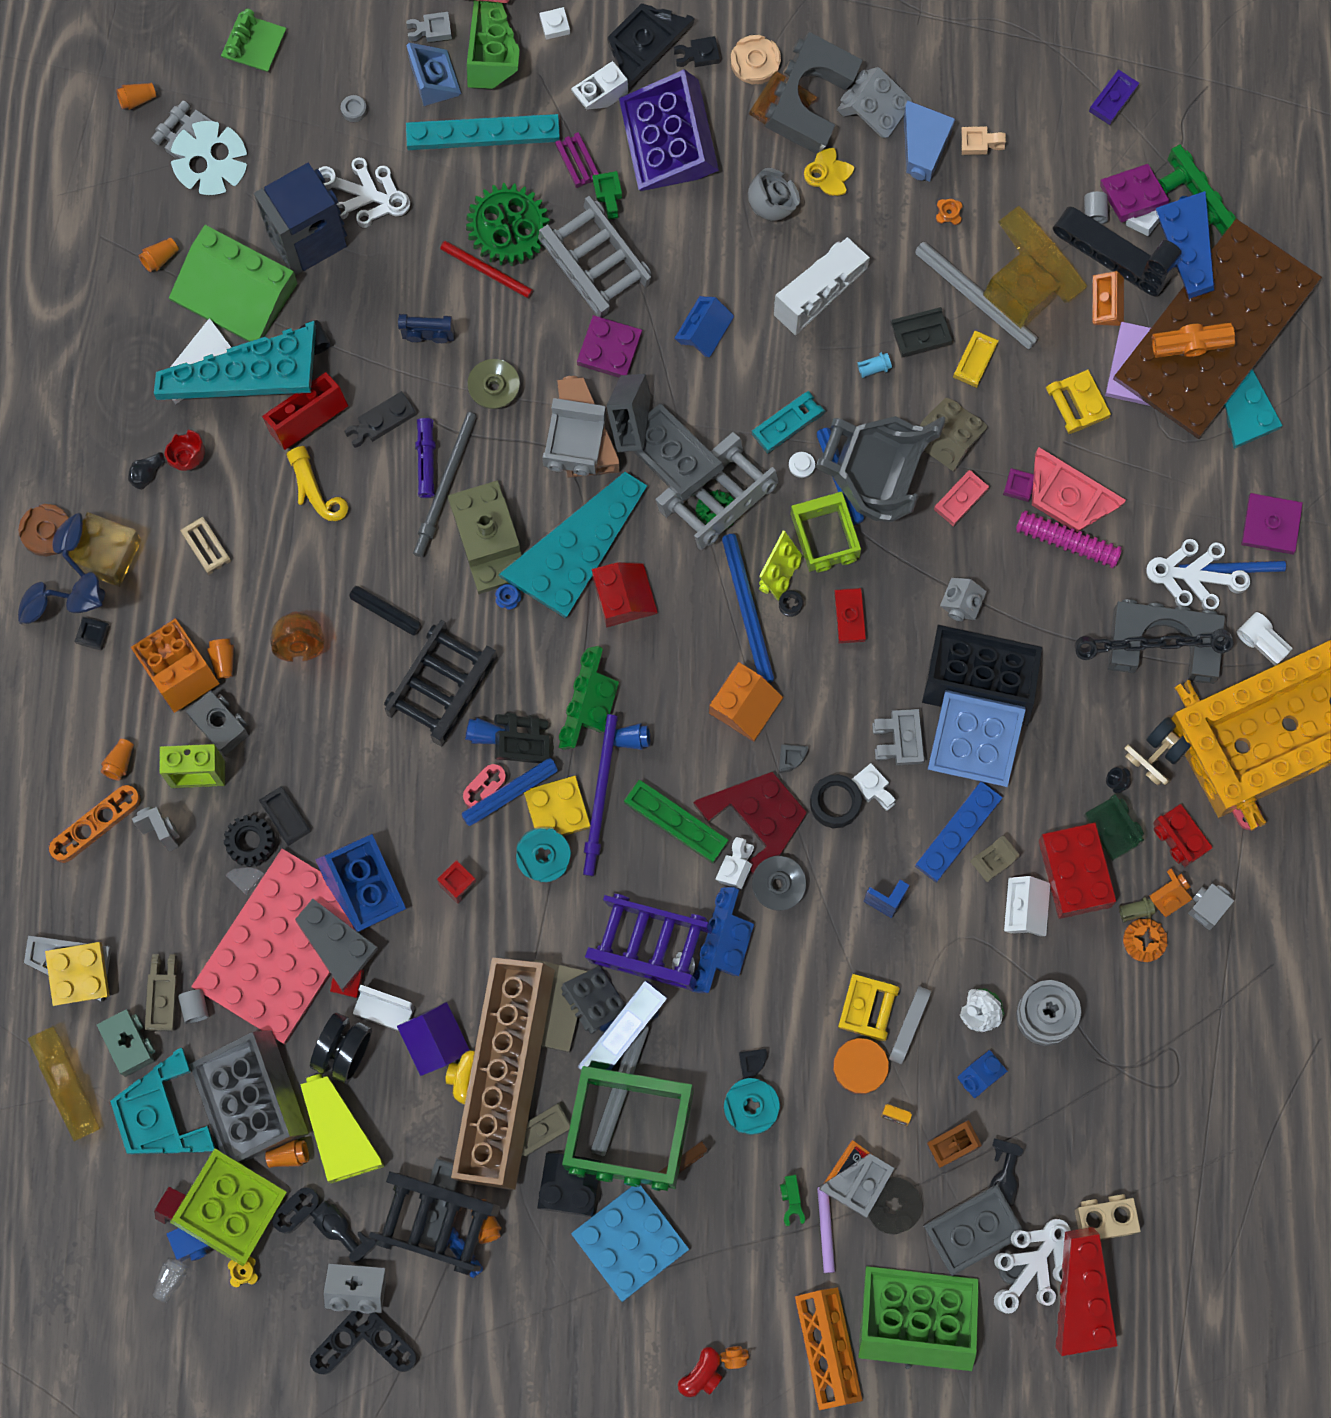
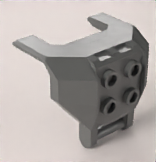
M896 416L859 426L839 418H834L831 424V435L822 458L818 459L816 468L833 476L858 513L875 521L893 522L913 512L918 495H907L922 452L929 442L940 437L945 424V417L942 416L924 427L912 425ZM841 435L847 437V440L836 464L832 460Z

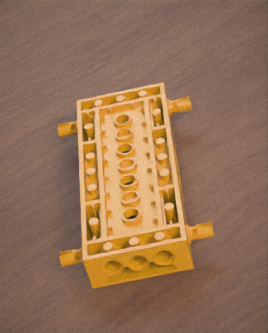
M1331 640L1201 701L1190 680L1185 682V689L1181 684L1174 688L1185 708L1176 712L1171 718L1176 724V728L1172 732L1179 738L1184 736L1185 740L1191 744V747L1185 753V757L1218 818L1237 809L1241 810L1251 831L1257 828L1256 822L1262 827L1267 822L1255 803L1258 799L1331 765ZM1283 719H1292L1296 724V729L1294 731L1284 729L1282 725ZM1235 742H1246L1249 747L1248 752L1244 754L1237 752Z

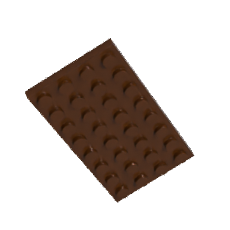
M1235 219L1211 250L1214 290L1189 299L1183 286L1113 378L1114 381L1197 439L1202 436L1322 278V276L1238 219ZM1231 323L1234 327V347L1208 350L1206 353L1195 357H1186L1184 354L1155 358L1153 354V334L1177 331L1183 326L1190 324H1202L1204 327Z

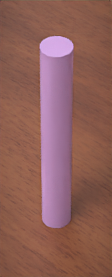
M818 1187L824 1273H834L829 1195L820 1191V1187Z

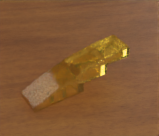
M1020 206L1014 208L998 221L1025 261L1033 264L1045 283H1051L1064 303L1069 302L1087 287L1057 246Z
M54 1025L28 1037L27 1039L39 1062L40 1070L50 1088V1094L73 1141L99 1130L100 1127Z

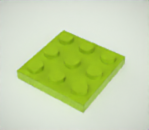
M214 1149L170 1223L241 1266H244L287 1192L217 1149Z

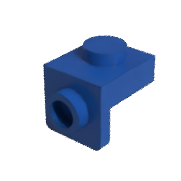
M989 1050L966 1068L957 1078L972 1097L976 1098L1008 1071Z

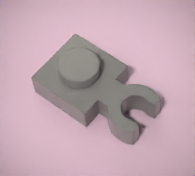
M448 12L423 15L424 22H419L416 19L406 21L407 29H417L415 32L408 33L409 41H417L422 36H426L427 42L452 39Z

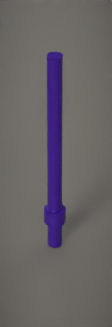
M607 714L589 838L584 846L586 858L583 875L594 876L597 855H600L601 844H599L618 718L616 715Z

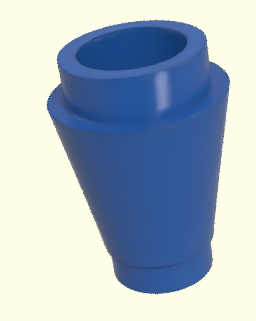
M476 718V720L469 719L465 740L471 741V744H495V733L505 731V729L480 718Z
M642 723L616 729L613 746L643 750L644 747H650L649 726H642Z

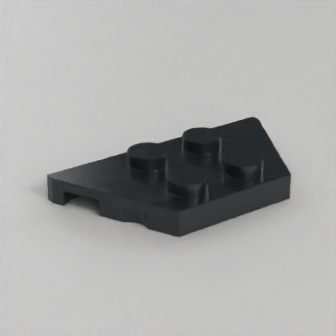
M641 3L607 37L617 66L628 80V88L694 24L692 16L682 17L674 15L670 10L656 9L653 6Z

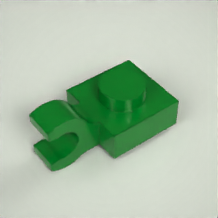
M618 172L592 175L596 199L598 202H605L608 220L618 218L616 199L622 198Z
M796 1175L785 1176V1184H780L782 1201H788L789 1206L783 1218L786 1227L790 1226L789 1217L792 1214L798 1215L800 1224H804L805 1215L801 1209Z

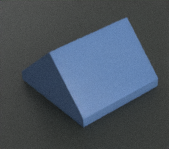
M414 43L406 45L409 62L424 106L454 98L461 94L446 49Z

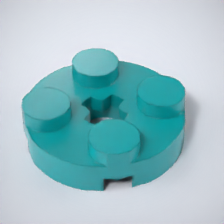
M537 827L529 830L522 836L516 847V861L519 869L526 877L539 882L556 880L564 874L569 864L571 855L569 844L566 838L552 827ZM543 847L544 850L549 849L551 851L548 854L547 861L535 857L538 854L539 848Z
M747 1078L736 1082L727 1093L724 1101V1114L728 1123L738 1133L747 1135H758L770 1129L776 1122L780 1109L776 1091L769 1084L755 1078ZM752 1099L753 1103L758 1102L760 1105L756 1109L755 1114L744 1110V1106L747 1105V1100Z

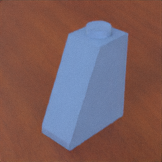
M907 101L904 112L906 173H909L917 180L931 181L953 131L954 118Z

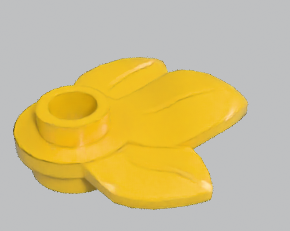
M835 148L823 149L817 153L815 161L806 166L804 179L809 185L820 187L825 194L840 196L847 192L843 182L850 178L854 171V166L836 160ZM819 173L821 177L815 178L812 174Z

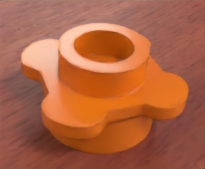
M941 199L938 201L937 207L939 212L936 215V221L940 224L944 222H951L954 225L961 222L959 214L962 209V203L954 199Z
M741 1346L728 1347L725 1349L726 1352L720 1353L721 1361L724 1362L727 1369H737L747 1365V1359L749 1358L748 1350L742 1349Z

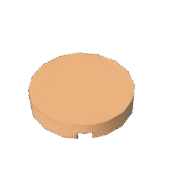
M749 35L740 39L731 52V68L734 74L740 80L749 84H763L770 81L778 73L781 65V55L776 43L765 39L761 35Z

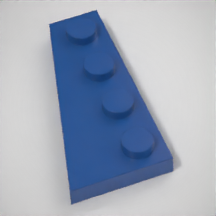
M1204 191L1157 207L1156 214L1166 240L1174 243L1181 250L1177 269L1188 298L1190 299L1213 291L1206 192Z

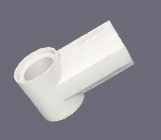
M1256 612L1237 630V635L1247 646L1255 647L1276 666L1293 648L1272 630V624L1264 615Z

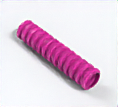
M1026 510L1022 512L1016 527L1017 533L1022 531L1025 536L1030 534L1033 539L1038 537L1041 542L1044 540L1048 541V545L1053 543L1056 544V548L1061 546L1064 551L1069 549L1072 554L1077 552L1080 557L1085 555L1088 560L1093 558L1096 563L1101 561L1104 566L1108 564L1112 569L1116 567L1122 552L1121 546L1116 548L1113 546V543L1108 545L1105 540L1100 542L1097 537L1092 539L1089 534L1085 536L1082 535L1081 531L1078 533L1074 532V528L1069 530L1066 529V525L1061 527L1058 522L1053 524L1050 519L1045 521L1042 516L1037 518L1034 513L1029 515Z

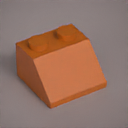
M738 662L709 705V714L754 742L783 697L761 675Z

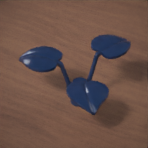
M81 513L73 515L62 523L57 529L52 542L53 551L57 554L62 553L63 557L81 578L75 583L70 594L46 590V584L43 582L32 585L21 599L18 610L19 624H30L40 618L46 609L47 597L50 595L67 598L66 607L71 613H83L102 606L105 591L99 587L98 576L93 572L85 574L69 556V551L77 547L81 538L83 525Z

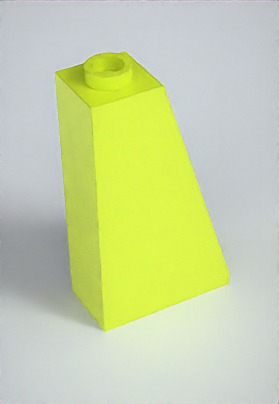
M317 1074L306 1078L307 1083L300 1085L327 1181L332 1184L383 1168L384 1163L329 1077Z

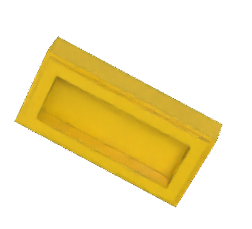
M975 330L953 378L977 388L999 340Z

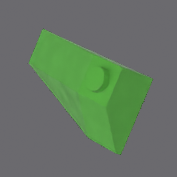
M474 0L467 58V85L470 88L493 89L518 71L520 49L514 40V33L508 24L503 4L501 2Z

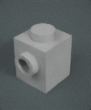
M1212 883L1207 890L1201 887L1193 897L1196 903L1188 914L1205 928L1211 930L1234 900L1230 898L1231 894L1220 885L1216 887Z

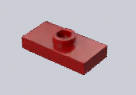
M861 588L835 590L838 643L865 642Z

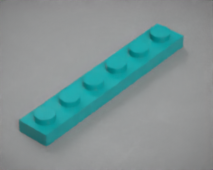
M558 114L408 122L406 123L407 150L556 142L560 140Z

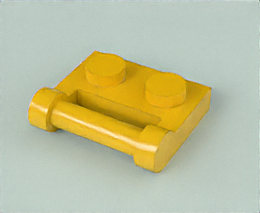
M1089 370L1062 381L1053 382L1046 387L1049 396H1053L1066 422L1065 428L1068 434L1080 431L1111 416ZM1062 391H1068L1081 419H1075Z
M852 974L838 1028L879 1041H886L888 1036L886 1028L895 996H898L900 988L892 984ZM876 991L884 993L876 1027L873 1028L867 1025Z

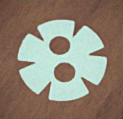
M201 121L192 124L196 139L185 130L178 134L173 142L171 152L185 156V158L173 160L171 165L176 177L184 186L191 189L200 179L199 193L216 195L226 192L222 177L233 186L239 183L245 173L247 164L232 158L244 156L247 152L243 141L235 131L227 127L217 137L219 123ZM215 143H223L228 147L229 154L224 160H216L212 157L211 147ZM192 157H204L207 161V169L202 173L193 172L189 167Z

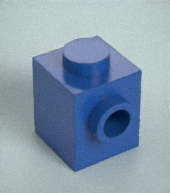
M180 1228L167 1233L178 1261L182 1262L191 1258V1261H196L208 1255L206 1250L211 1249L210 1246Z

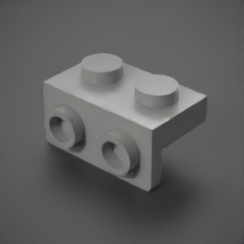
M146 807L138 811L137 816L132 818L134 825L143 835L155 830L159 840L169 852L179 847L176 839L180 836L174 823H171L169 817L165 818L157 807Z

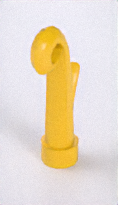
M299 446L287 452L286 456L294 469L297 479L298 504L303 505L306 494L310 503L321 517L328 521L343 519L348 512L347 502L341 497H334L327 501L326 504L324 503L310 465V456L306 447ZM340 505V509L337 512L333 513L330 511L332 506Z

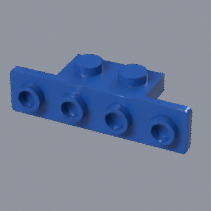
M735 887L721 888L716 896V907L713 917L709 921L713 930L711 934H707L705 944L701 947L698 968L693 974L697 982L692 992L709 993L716 969L732 976H739L754 924L732 915L739 889Z

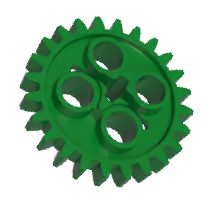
M503 183L502 190H498L495 185H492V193L484 189L483 198L475 197L477 205L470 204L469 206L471 213L467 214L466 220L470 223L466 224V230L472 232L468 234V240H476L473 244V249L481 247V257L487 253L490 254L489 262L499 258V265L502 266L506 259L510 266H513L514 259H517L520 264H523L524 256L530 260L533 259L532 250L540 253L541 247L539 244L542 243L538 239L539 230L547 224L549 225L550 220L544 217L547 215V208L539 209L542 206V200L534 202L535 193L532 192L527 196L525 194V186L519 192L516 191L515 183L511 189H507L506 184ZM499 204H501V205L503 206L504 210H505V217H506L507 223H508L509 225H512L511 233H512V236L514 237L515 241L517 242L516 245L513 244V242H512V240H511V234H510L508 225H507V224H503V223H504V215H503V212L501 211L500 207L498 206ZM516 205L521 208V211L515 213L509 207ZM492 213L498 218L491 221L486 219L485 215ZM525 228L530 231V234L523 236L519 234L518 230ZM501 236L507 241L499 244L494 241V238Z

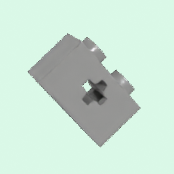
M328 1264L324 1287L325 1308L334 1311H360L366 1314L373 1312L382 1313L386 1287L385 1268Z

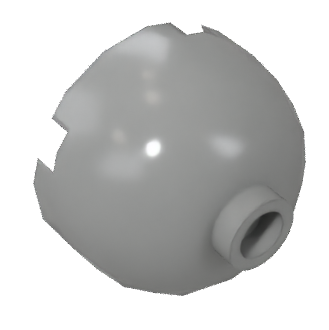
M774 168L763 169L754 177L748 190V200L754 213L770 221L784 219L800 203L799 192L795 184L791 180L787 183L782 178L784 173Z

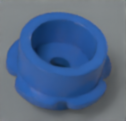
M511 584L502 585L496 590V603L500 608L514 609L517 603L521 601L520 591ZM506 595H510V599H506Z

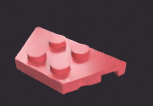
M1040 447L1035 452L1032 506L1061 524L1066 525L1068 528H1074L1075 532L1081 531L1118 509L1126 501Z

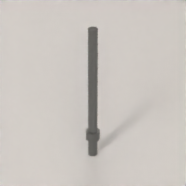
M467 412L425 523H421L419 528V538L413 551L415 556L423 557L429 539H433L436 531L434 526L477 417L474 413Z

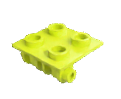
M785 531L779 537L759 576L761 578L759 590L765 594L771 591L776 600H779L780 596L788 589L789 580L794 571L799 567L802 554Z

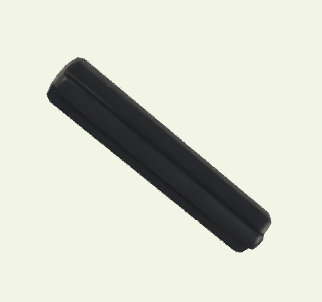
M355 586L349 594L351 600L407 633L416 635L420 630L421 623L387 602L359 586Z

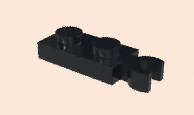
M401 391L358 417L360 425L349 426L344 432L347 437L352 434L358 435V438L352 441L353 447L357 448L363 444L364 438L369 437L372 442L416 416V411Z

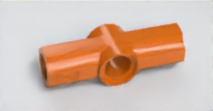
M1231 323L1204 327L1202 324H1190L1183 326L1177 331L1152 335V348L1155 358L1184 354L1186 357H1195L1206 353L1208 350L1234 347L1235 332Z

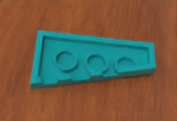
M1252 369L1225 404L1226 419L1231 430L1234 449L1275 432L1282 427V423Z

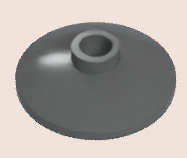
M773 856L762 861L755 869L752 877V889L755 897L763 906L776 911L787 910L794 907L802 899L806 889V878L802 868L794 860L784 856ZM775 879L781 881L782 886L780 889L773 887Z

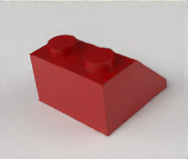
M617 562L592 569V579L606 628L658 614L643 563Z

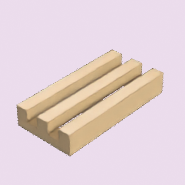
M203 517L180 530L208 575L213 573V570L216 568L220 569L224 563L228 564L231 562ZM200 525L203 526L222 557L220 559L216 558L197 527ZM193 530L213 563L208 565L190 537V531Z

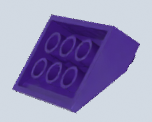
M684 69L619 98L638 190L644 191L694 181L719 171L699 80Z

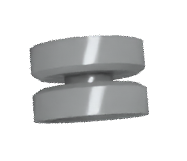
M1054 980L1040 981L1031 986L1018 1002L1016 1010L1017 1026L1023 1036L1031 1042L1042 1046L1057 1045L1067 1039L1079 1024L1081 1016L1080 1001L1075 992L1066 984ZM1043 1011H1051L1052 1018H1050L1049 1014L1045 1016Z

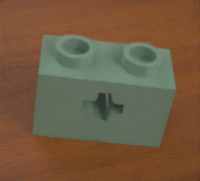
M126 1009L97 1024L120 1074L124 1077L155 1062L152 1054L156 1051L150 1039L143 1038L140 1030L144 1027L137 1014L132 1015ZM128 1036L133 1039L130 1041L132 1046L129 1048L124 1045L126 1043L125 1038Z

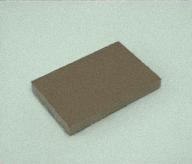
M535 960L534 962L544 963L555 970L541 1047L570 1053L578 1020L575 1014L579 1010L578 1008L571 1010L574 1004L569 1005L565 997L562 996L563 991L561 987L563 983L588 971Z

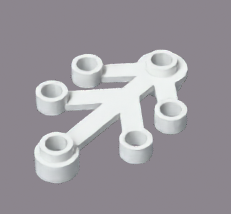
M356 158L351 164L353 172L359 176L363 186L336 177L334 170L330 167L324 166L319 168L323 178L331 179L329 182L324 183L326 189L333 187L357 196L337 204L339 208L345 209L340 215L342 219H345L350 211L371 202L382 204L369 211L361 210L357 213V223L362 228L369 227L372 224V220L388 213L393 216H402L410 208L409 197L405 193L396 190L391 179L390 169L387 166H379L375 171L377 181L383 183L387 194L376 190L367 171V163L363 158ZM358 164L364 165L362 169L355 168ZM381 172L388 173L386 177L379 176ZM396 202L402 203L400 207L393 206ZM363 216L369 217L365 222L360 221V218Z
M1187 539L1181 548L1167 559L1162 557L1154 558L1148 563L1146 568L1148 578L1154 583L1164 584L1174 596L1177 606L1188 607L1193 600L1192 594L1189 591L1182 590L1173 578L1183 579L1200 599L1203 609L1213 611L1218 607L1219 599L1216 595L1209 594L1200 582L1227 585L1230 591L1237 594L1246 591L1250 585V577L1244 571L1238 570L1232 574L1201 570L1213 560L1222 558L1225 548L1220 543L1211 544L1205 554L1186 568L1174 567L1186 556L1191 557L1195 555L1198 550L1197 542L1193 539ZM1191 544L1194 547V551L1188 552L1185 549V545ZM1212 548H1218L1220 555H1214ZM1162 566L1165 569V573H1157L1156 567ZM1242 577L1244 584H1237L1235 578ZM1179 596H1187L1188 602L1182 603ZM1206 599L1214 600L1215 606H1208Z
M1052 1219L1046 1223L1044 1229L1027 1232L1016 1230L1012 1233L1011 1242L1016 1247L1025 1248L1030 1242L1043 1241L1037 1251L1016 1254L999 1253L995 1257V1266L1004 1271L1010 1270L1013 1266L1027 1264L1009 1290L1002 1289L996 1293L994 1305L999 1311L1008 1314L1016 1311L1019 1306L1018 1297L1036 1273L1038 1282L1036 1297L1038 1302L1046 1306L1052 1305L1055 1302L1056 1294L1050 1289L1047 1257L1053 1250L1055 1260L1053 1277L1055 1280L1062 1282L1059 1272L1062 1269L1064 1237L1066 1231H1071L1065 1221ZM1059 1228L1061 1236L1056 1239L1054 1233ZM1020 1234H1023L1024 1241L1021 1244H1019L1017 1242V1237ZM1007 1257L1008 1263L1002 1267L1001 1259ZM1048 1291L1050 1297L1047 1301H1044L1043 1294ZM1008 1297L1012 1298V1305L1010 1307L1005 1305Z

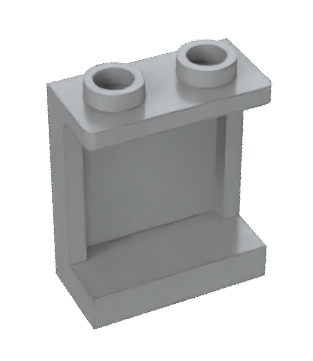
M553 398L547 444L542 457L543 466L555 472H561L563 469L571 470L581 476H587L589 473L596 474L606 419V406Z

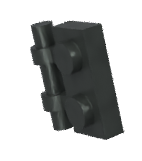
M506 712L505 715H495V725H504L505 731L495 733V759L540 764L549 758V735H539V729H547V719H541L537 715H528L527 717L516 716L515 713ZM517 727L526 728L528 733L517 732Z

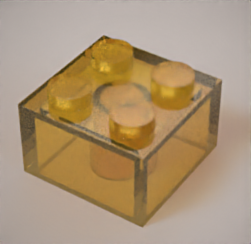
M1024 250L991 278L983 296L1021 329L1053 302L1062 283Z
M87 512L83 520L80 541L74 550L69 551V556L85 574L93 572L98 576V579L120 587L140 545L141 538L134 529Z

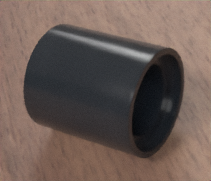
M313 320L316 325L314 355L326 351L331 343L320 321Z

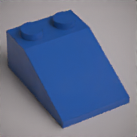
M373 834L315 859L326 885L357 932L406 909Z

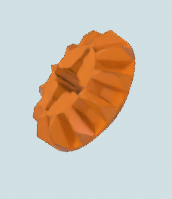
M1151 918L1138 919L1132 922L1124 932L1123 943L1125 950L1137 961H1155L1166 950L1168 945L1167 933L1161 924L1153 921ZM1149 930V938L1155 942L1149 943L1143 951V941L1135 937H1142Z

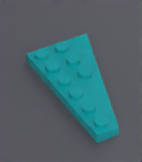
M315 322L305 323L306 327L292 331V328L284 330L282 335L273 338L262 337L226 349V353L213 356V354L204 356V360L193 364L185 362L158 371L155 377L154 396L156 400L311 393L316 336Z
M624 472L498 576L566 618L592 577V569L597 568L647 485Z

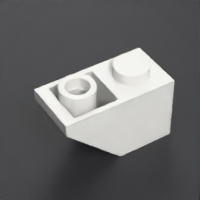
M612 61L571 88V91L586 110L607 108L617 102L619 98L628 94V80Z

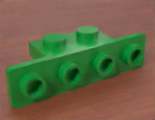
M600 646L587 648L581 657L580 663L582 666L579 676L574 681V694L572 701H570L566 709V722L559 733L560 743L558 748L562 750L575 748L581 725L599 733L605 732L607 714L611 712L619 682L597 673L603 648Z

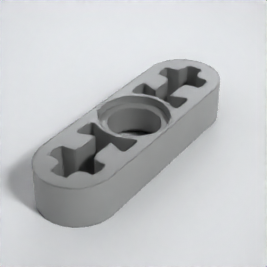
M918 986L889 1060L902 1065L930 997L931 990Z

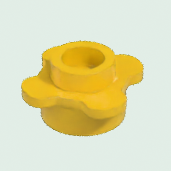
M249 1256L244 1266L233 1260L228 1263V1269H230L232 1277L230 1284L233 1287H239L245 1283L253 1285L257 1282L258 1276L254 1270L256 1261L253 1257ZM242 1269L246 1271L244 1275L240 1273Z

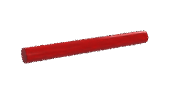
M447 241L442 243L440 250L528 299L532 295L533 289Z

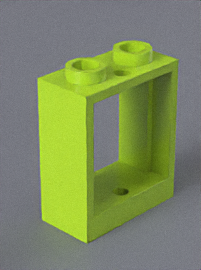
M842 492L791 506L790 515L809 572L814 570L818 573L829 570L832 565L839 563L849 565L857 561V558H860L861 547ZM838 511L850 549L814 559L802 521Z
M215 744L160 747V774L170 788L225 786V759ZM186 750L191 751L189 755L184 754Z

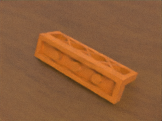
M838 1287L795 1296L819 1410L863 1401ZM812 1298L816 1308L813 1316L808 1313L806 1300ZM815 1327L821 1331L822 1339L820 1344L816 1343L813 1338ZM821 1356L827 1360L828 1368L826 1373L819 1366ZM827 1385L833 1388L835 1401L827 1403L825 1394Z

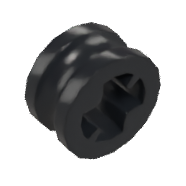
M789 590L780 596L779 610L783 615L793 617L802 610L803 600L798 592ZM790 598L795 599L794 603H798V606L788 609L786 608L787 604H783V602H788Z

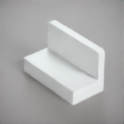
M1031 876L1008 879L1005 932L1011 934L1031 933L1037 936H1046L1050 883Z
M360 985V996L353 1012L354 1016L399 1031L397 1025L411 1019L415 1009L413 1003Z

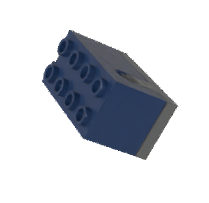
M309 162L270 183L264 189L261 188L254 192L267 235L283 258L288 269L294 271L295 276L302 273V270L305 271L347 247L344 237L348 235L343 227L345 224L340 216L342 213L337 205L339 202L331 189L327 191L324 185L325 180L319 169L313 170Z

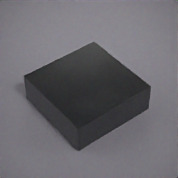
M82 617L74 642L102 651L110 625L105 622Z

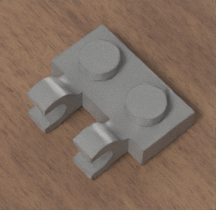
M919 709L895 710L891 712V719H874V723H872L873 734L893 732L894 745L876 746V760L895 758L896 765L923 764L924 756Z

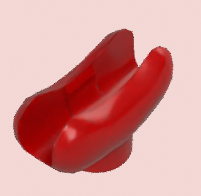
M711 1347L704 1348L701 1351L695 1368L689 1375L679 1380L678 1390L683 1396L695 1397L701 1390L710 1395L717 1387L723 1376L716 1372L721 1359L715 1349Z

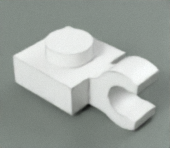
M871 763L851 779L857 784L861 795L867 802L875 798L886 811L895 805L894 802L896 800L884 790L889 786V782Z
M736 837L732 844L733 856H725L715 880L721 884L742 889L752 866L747 860L752 854L754 846L747 844L745 839Z

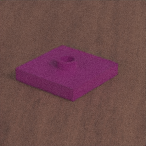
M1250 493L1241 545L1294 555L1303 502Z

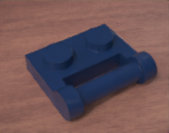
M399 314L398 329L401 331L402 339L410 342L432 340L435 343L441 344L454 341L455 330L452 316L425 318L408 317L407 314Z

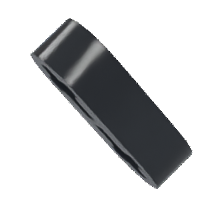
M306 1187L301 1188L290 1197L273 1215L272 1222L275 1229L285 1234L295 1231L319 1206L320 1197L317 1192ZM303 1194L306 1196L312 1194L311 1202L313 1205L310 1208L305 1205L298 1211L297 1207L303 1202L300 1197ZM295 1211L296 1214L290 1219L292 1225L290 1227L286 1225L280 1227L279 1224L282 1221L280 1216L282 1214L288 1216Z

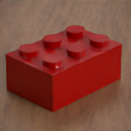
M1096 823L1042 834L1038 842L1058 919L1112 908L1116 903V898Z

